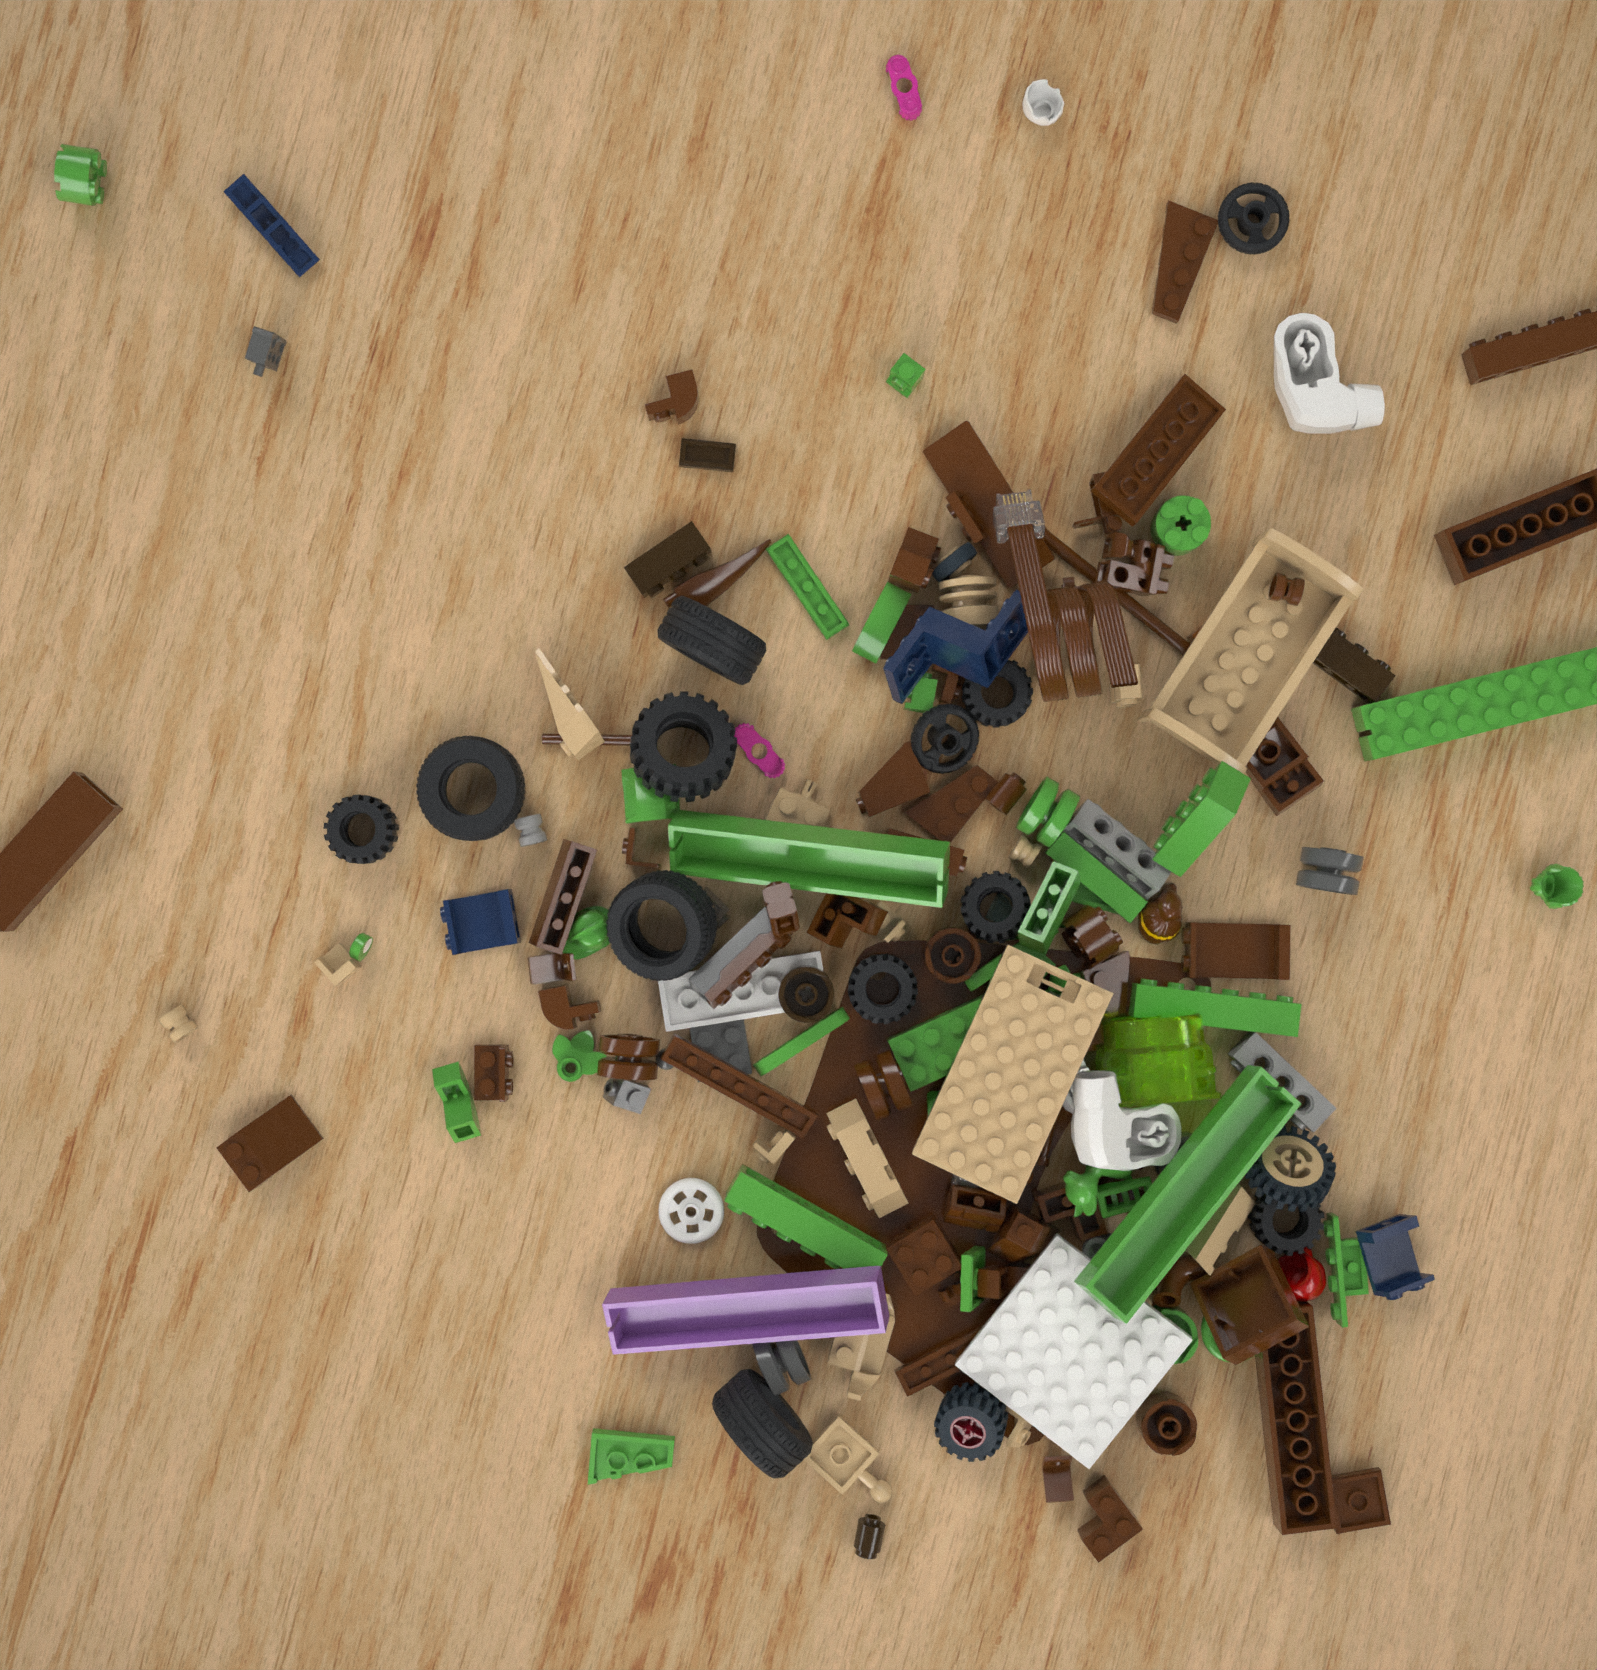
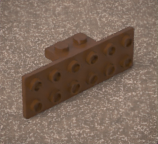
M964 421L924 449L923 453L949 493L945 497L948 501L946 507L953 518H959L963 525L961 528L963 535L969 542L973 541L974 544L980 543L1007 587L1013 588L1018 584L1002 506L1004 505L1003 496L1005 497L1006 504H1008L1007 495L1009 496L1010 504H1012L1011 495L1013 496L1014 503H1016L1015 493L971 423ZM1032 522L1043 568L1054 561L1055 557Z

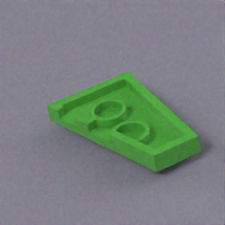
M593 1428L587 1485L595 1484L598 1480L611 1478L613 1480L622 1478V1475L635 1472L641 1474L672 1467L675 1436Z

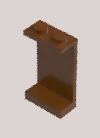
M1186 922V928H1182L1181 941L1182 944H1185V955L1181 957V971L1185 972V977L1290 980L1291 925Z

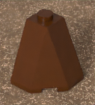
M1012 1202L1005 1213L1003 1224L1000 1226L999 1231L993 1234L985 1250L1008 1264L1034 1258L1041 1254L1056 1233L1060 1232V1229L1050 1223H1045L1040 1217Z

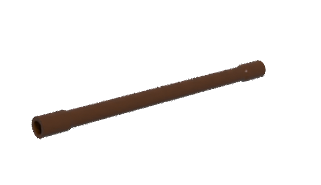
M1031 515L1032 522L1049 549L1091 583H1095L1097 569ZM1115 589L1120 606L1180 654H1185L1191 645L1188 641L1129 594Z

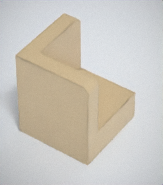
M341 943L334 946L323 957L317 958L314 961L334 986L342 985L362 967L355 959L350 957L348 950Z

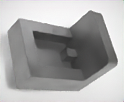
M610 1078L604 1086L603 1098L613 1106L641 1114L651 1088L631 1080Z

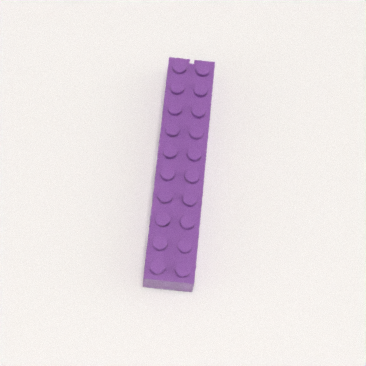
M881 1265L610 1288L602 1303L606 1325L610 1327L608 1335L613 1355L886 1333L890 1317Z

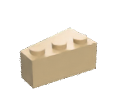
M1239 1183L1186 1249L1210 1276L1215 1269L1213 1264L1220 1253L1224 1254L1228 1248L1226 1243L1234 1231H1239L1255 1205V1202Z

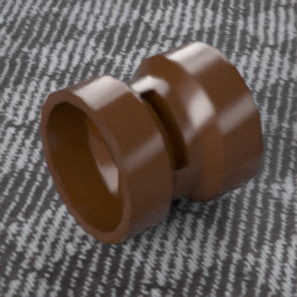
M1275 573L1269 589V600L1276 602L1284 600L1289 605L1298 606L1303 595L1305 580L1297 577L1289 579L1285 574Z

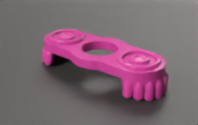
M894 55L886 64V72L889 73L891 79V91L897 98L901 117L905 118V120H916L922 112L921 99L917 90L918 81L912 74L907 58L902 55ZM906 78L911 81L912 89L909 92L903 93L897 89L896 84L900 79Z
M749 723L739 724L735 728L734 737L737 738V743L746 752L749 761L756 764L765 773L766 777H780V774L782 775L785 770L784 760L773 751L770 742L762 738L755 731L753 725ZM761 743L766 746L767 755L763 759L753 757L751 750L755 744Z

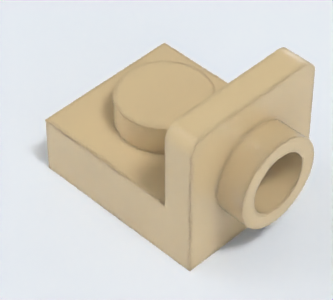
M881 900L877 906L887 910L888 914L878 935L887 943L891 939L896 942L905 933L906 930L903 926L906 922Z
M787 1129L784 1133L779 1130L769 1142L772 1145L771 1148L757 1138L753 1144V1147L756 1149L754 1153L765 1163L770 1161L774 1164L795 1140L796 1134Z

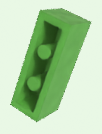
M1055 861L1052 862L1018 930L1021 945L1046 955L1080 886L1079 871Z

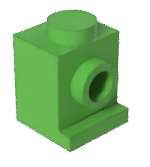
M903 353L890 370L886 383L908 398L924 378L926 369Z
M925 673L907 697L911 700L910 703L905 702L903 710L925 713L933 707L938 680L932 679V674Z

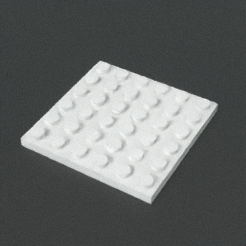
M1056 1233L956 1360L955 1366L1090 1469L1193 1339L1146 1301L1127 1324L1114 1318L1074 1282L1091 1259Z

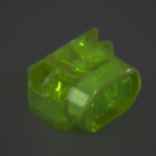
M1193 1012L1190 1015L1162 1018V1015L1142 1018L1124 1016L1107 1019L1103 1022L1104 1046L1096 1054V1071H1111L1116 1074L1121 1103H1118L1120 1107L1222 1098L1221 1092L1216 1090L1214 1074L1216 1066L1213 1063L1212 1050L1205 1043L1203 1017L1200 1013Z

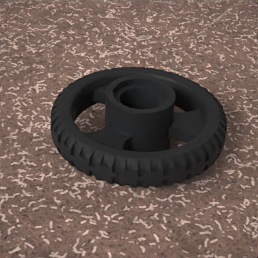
M1251 182L1234 188L1224 198L1218 212V227L1223 239L1233 249L1244 254L1256 255L1265 253L1280 243L1288 230L1290 214L1286 201H1284V198L1277 190L1263 183ZM1246 194H1259L1266 197L1265 202L1251 201L1245 207L1241 206L1237 199ZM1278 213L1279 225L1277 231L1267 240L1263 236L1262 230L1268 223L1270 214ZM1248 214L1256 215L1259 218V223L1251 222ZM1228 219H1237L1239 231L1249 236L1247 242L1242 241L1232 232Z
M954 704L937 705L923 713V716L919 717L911 733V747L919 764L925 769L938 774L957 771L960 767L967 764V761H970L973 757V753L975 754L976 746L979 742V730L974 717L966 709ZM952 714L962 718L967 726V730L959 733L946 723L947 715ZM932 724L927 733V739L931 747L927 751H923L922 737L927 726ZM949 734L948 739L941 743L943 737ZM963 747V751L956 758L945 763H939L941 754L952 756Z

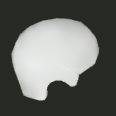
M1048 80L1033 81L1025 91L1022 102L1023 112L1031 122L1040 126L1054 124L1063 113L1064 101L1060 90L1050 87Z

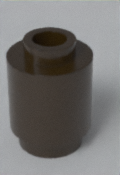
M866 1514L865 1517L858 1519L854 1541L855 1554L864 1559H876L877 1553L881 1552L886 1526L881 1521V1517L874 1514Z

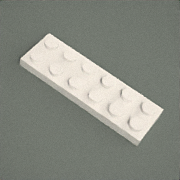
M820 951L772 958L765 967H758L752 973L751 980L745 986H738L732 992L731 999L725 1005H718L715 1009L705 1002L690 986L688 979L697 971L687 972L676 979L658 981L666 1032L785 1013L778 997L783 977L793 968L803 965L814 966L823 971ZM806 986L804 990H799L798 994L802 995L803 1001H807L808 997H814L810 990L811 987Z

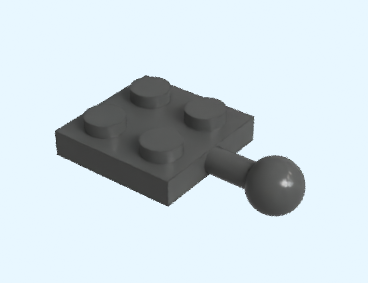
M744 1019L690 1028L693 1044L743 1072L752 1074ZM663 1048L659 1051L655 1060L659 1068L670 1070L673 1066L661 1060V1055L665 1050Z

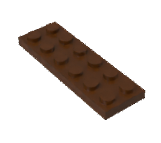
M1184 374L1091 489V492L1133 527L1226 409L1190 377Z

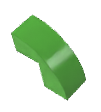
M887 582L852 652L877 663L912 594Z
M459 1061L432 1069L434 1087L443 1101L446 1129L453 1141L458 1143L481 1136L475 1103Z

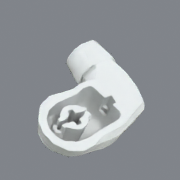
M1299 313L1287 317L1278 325L1274 335V384L1277 396L1292 430L1313 434H1331L1378 426L1382 423L1385 403L1383 391L1379 385L1350 383L1346 386L1339 382L1340 375L1335 357L1334 332L1328 322L1315 314Z

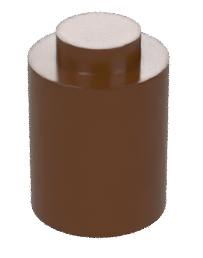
M1014 772L1011 775L1005 773L986 796L985 800L999 812L1007 815L1027 789L1023 786L1026 781Z

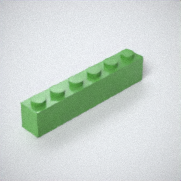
M1142 978L1140 983H1132L1129 1016L1298 1037L1302 1004L1293 1002L1294 997L1277 995L1276 1000L1266 999V994L1249 992V997L1239 996V990L1222 988V993L1211 992L1212 987L1195 985V990L1184 989L1185 984L1168 982V986L1164 987L1157 986V980Z

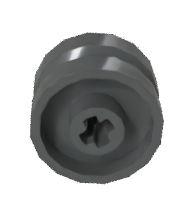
M1302 847L1300 861L1304 865L1317 868L1316 871L1305 869L1298 871L1296 885L1340 894L1358 895L1360 882L1354 877L1343 875V872L1358 873L1362 871L1364 857L1332 848Z
M798 1340L775 1342L776 1346L774 1342L752 1344L762 1375L775 1396L789 1390L790 1383L787 1372L792 1381L797 1385L812 1380L808 1364Z

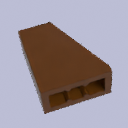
M910 741L904 743L858 792L860 798H857L856 802L861 814L867 813L869 818L931 792L919 762L913 753Z

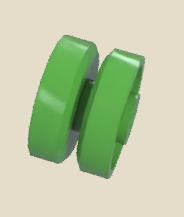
M1046 776L1026 805L1015 828L1029 835L1041 823L1036 835L1037 841L1050 848L1068 825L1080 800V796L1067 789L1054 801L1059 791V783Z

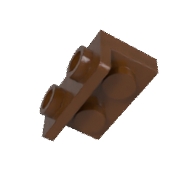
M474 1045V1100H499V1102H506L509 1099V1095H513V1079H509V1068H513L514 1057L513 1051H509V1045Z

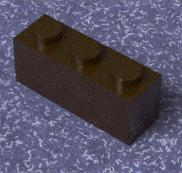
M691 521L626 565L624 569L642 596L645 598L649 595L653 598L664 590V584L670 580L677 582L687 574L686 569L692 565L698 567L710 558L708 554L711 553V548Z
M1335 628L1313 664L1367 704L1377 702L1396 675L1390 672L1391 667L1379 659L1375 661L1368 655L1369 651L1358 643L1352 644L1345 639L1347 635L1343 631Z

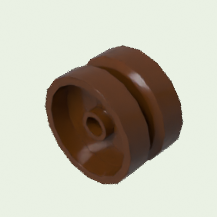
M637 1034L600 1035L599 1050L604 1054L615 1055L616 1057H603L599 1059L597 1075L624 1080L657 1079L658 1064L652 1060L642 1059V1057L657 1056L660 1049V1039Z
M890 1050L876 1055V1062L881 1071L875 1074L871 1062L867 1059L854 1064L877 1121L891 1114V1109L886 1100L888 1097H892L894 1105L899 1111L913 1106L906 1090L909 1089L900 1066H896Z

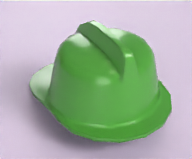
M591 906L577 912L563 952L573 953L574 959L579 960L610 944L608 941L609 937H607L608 931L606 930L608 909L602 906Z

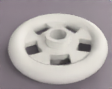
M698 1178L681 1179L670 1185L663 1193L659 1203V1219L664 1230L673 1239L687 1244L700 1243L711 1238L720 1228L724 1217L723 1200L716 1188L710 1183ZM697 1190L707 1195L704 1202L693 1197ZM682 1191L687 1198L683 1199L680 1204H677L673 1198ZM688 1207L696 1209L694 1216H689L686 1213ZM705 1209L713 1210L711 1221L703 1220ZM675 1211L678 1212V1217L681 1220L677 1224H673L670 1218V1213ZM686 1225H699V1232H687Z

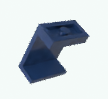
M512 889L444 900V906L440 907L442 922L447 923L448 934H445V943L447 950L452 951V955L521 943Z
M1398 1214L1356 1231L1375 1296L1386 1297L1387 1300H1396L1403 1297L1404 1292L1421 1290L1425 1288L1426 1283L1435 1280L1433 1274L1420 1273L1408 1231L1419 1227L1416 1215Z

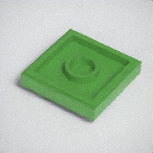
M974 1246L961 1255L960 1311L971 1312L984 1301V1297H978V1269L985 1267L984 1246Z

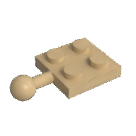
M838 1414L813 1441L811 1453L804 1460L842 1495L859 1478L870 1488V1494L874 1501L884 1503L892 1496V1488L887 1481L876 1480L865 1470L879 1455V1450Z

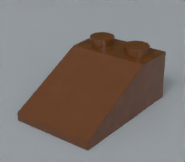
M291 1094L216 1148L247 1191L251 1192L324 1138Z

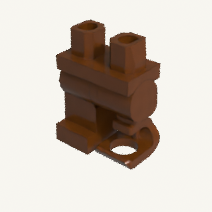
M1119 532L1106 534L1102 559H1106V561L1098 562L1095 583L1106 581L1116 590L1139 596L1166 594L1169 581L1168 579L1160 578L1161 569L1167 570L1172 567L1174 555L1164 551L1165 546L1160 544H1154L1141 539L1131 541L1126 534ZM1112 541L1111 549L1108 552L1110 542ZM1121 557L1129 558L1128 564L1115 560H1107Z

